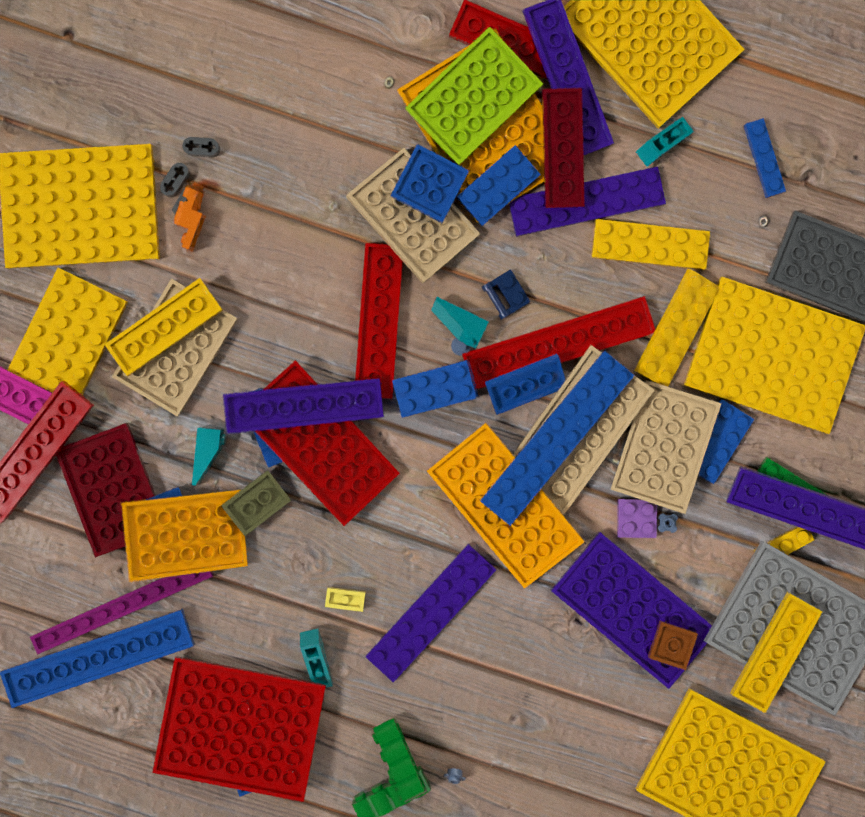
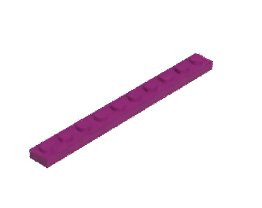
M212 571L160 578L30 637L31 642L38 655L211 578L214 574Z

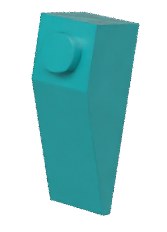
M682 116L649 139L636 153L646 167H648L694 131Z
M436 297L431 309L459 341L467 346L477 348L489 321L439 297Z
M197 428L192 485L196 486L201 483L220 453L222 445L226 444L224 429Z
M319 628L300 632V649L311 682L325 684L326 688L332 687V678Z

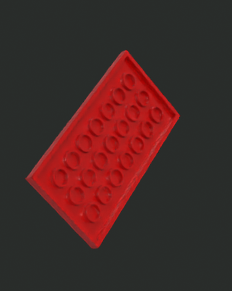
M295 360L263 390L318 384ZM352 421L255 431L343 526L352 520L400 474Z

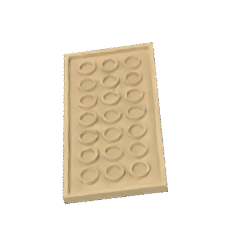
M592 345L589 346L514 451L513 455L515 457L602 352ZM636 376L631 379L541 488L563 515L653 393L654 389Z

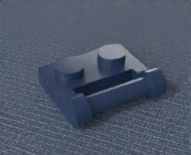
M511 269L481 287L492 300L501 320L531 302ZM496 285L510 305V308L507 310L493 289Z

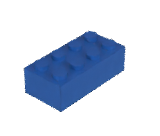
M469 360L392 380L402 418L479 398Z

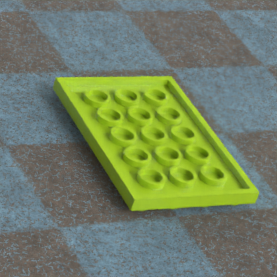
M489 27L429 84L405 110L457 165H461L543 86V83Z

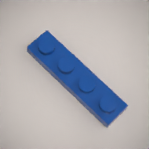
M764 118L743 125L765 198L786 192Z

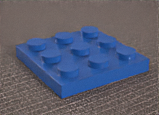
M417 144L391 197L443 223L469 170Z

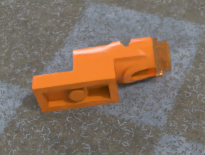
M190 181L189 185H186L172 208L175 214L174 224L188 230L182 236V248L191 252L195 248L206 218L204 214L197 212L201 209L205 186L194 181Z

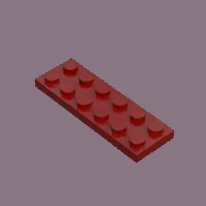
M468 0L463 1L449 33L450 38L470 45L489 27L493 30L496 29L507 46L535 75L547 79L527 26Z

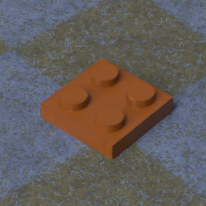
M660 620L648 658L686 670L698 633Z

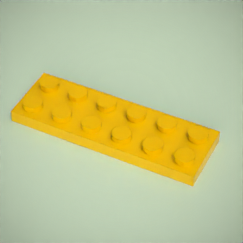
M596 219L591 258L706 270L710 231Z
M687 269L634 369L635 372L654 383L669 386L712 305L719 286L694 270Z
M199 278L104 345L125 375L130 376L219 314L223 309L203 280Z
M787 592L730 694L766 713L820 618L822 611Z

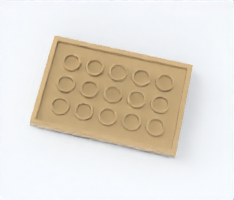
M403 148L349 192L346 198L424 284L474 241L480 233L454 203L443 223H440L391 197L411 157L408 151Z
M171 278L152 311L186 287ZM223 310L130 376H126L120 366H118L112 377L179 417L238 318Z
M646 380L645 383L653 388L654 391L633 419L611 490L686 514L721 403Z

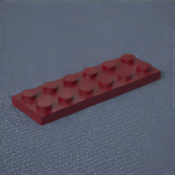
M582 88L543 89L545 209L585 207Z

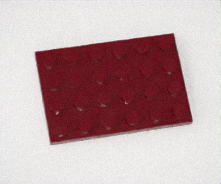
M128 423L63 446L56 455L95 558L126 546L122 503L142 501L156 496Z

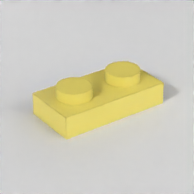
M328 587L325 607L363 612L366 592Z

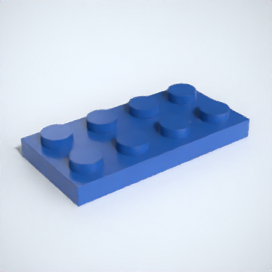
M515 145L460 193L457 198L479 224L483 226L541 174Z
M555 354L485 382L494 411L498 415L557 392L564 383L565 376L560 359Z
M723 399L719 400L721 406L698 474L712 484L716 482L754 421L752 417Z

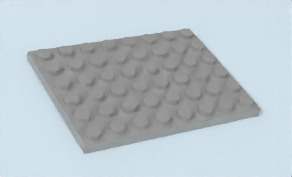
M761 540L704 641L746 665L787 592L822 611V614L784 679L782 686L835 716L865 665V600Z

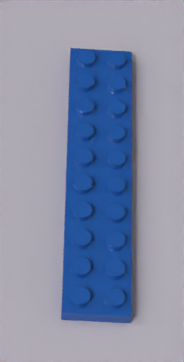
M603 351L480 501L511 526L635 375L610 354Z
M180 609L0 671V676L11 708L193 647L195 643L184 611Z

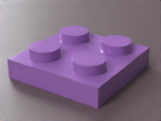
M618 499L617 537L657 538V505L641 499Z

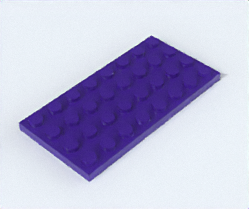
M601 532L597 533L551 589L556 596L668 689L685 670L648 658L659 621L661 620L698 633L688 666L707 644L704 639L712 627L710 623Z

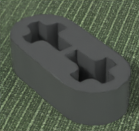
M188 137L182 144L183 150L189 156L212 158L220 153L218 142L211 138ZM191 142H193L194 145L199 146V148H193L192 151H190V149L187 146L191 145ZM212 143V145H213L214 147H216V148H215V149H212V152H211V153L209 152L208 149L203 148V147H210V144Z
M183 163L174 164L161 182V192L167 197L176 196L190 176L189 168ZM183 168L184 175L178 176L176 170ZM173 183L172 187L174 188V190H169L167 192L166 185H171Z

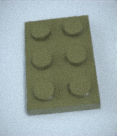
M266 470L221 506L243 535L246 536L289 503L291 499L271 473Z

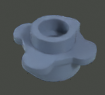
M660 514L658 530L660 532H676L677 515Z
M455 768L448 769L447 774L443 776L452 784H459L460 781L466 780L465 777H462L463 771Z

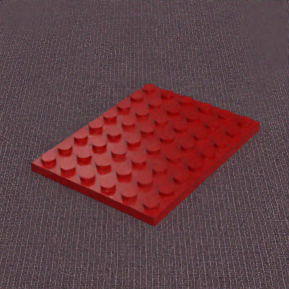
M176 656L174 658L152 773L304 802L326 685Z

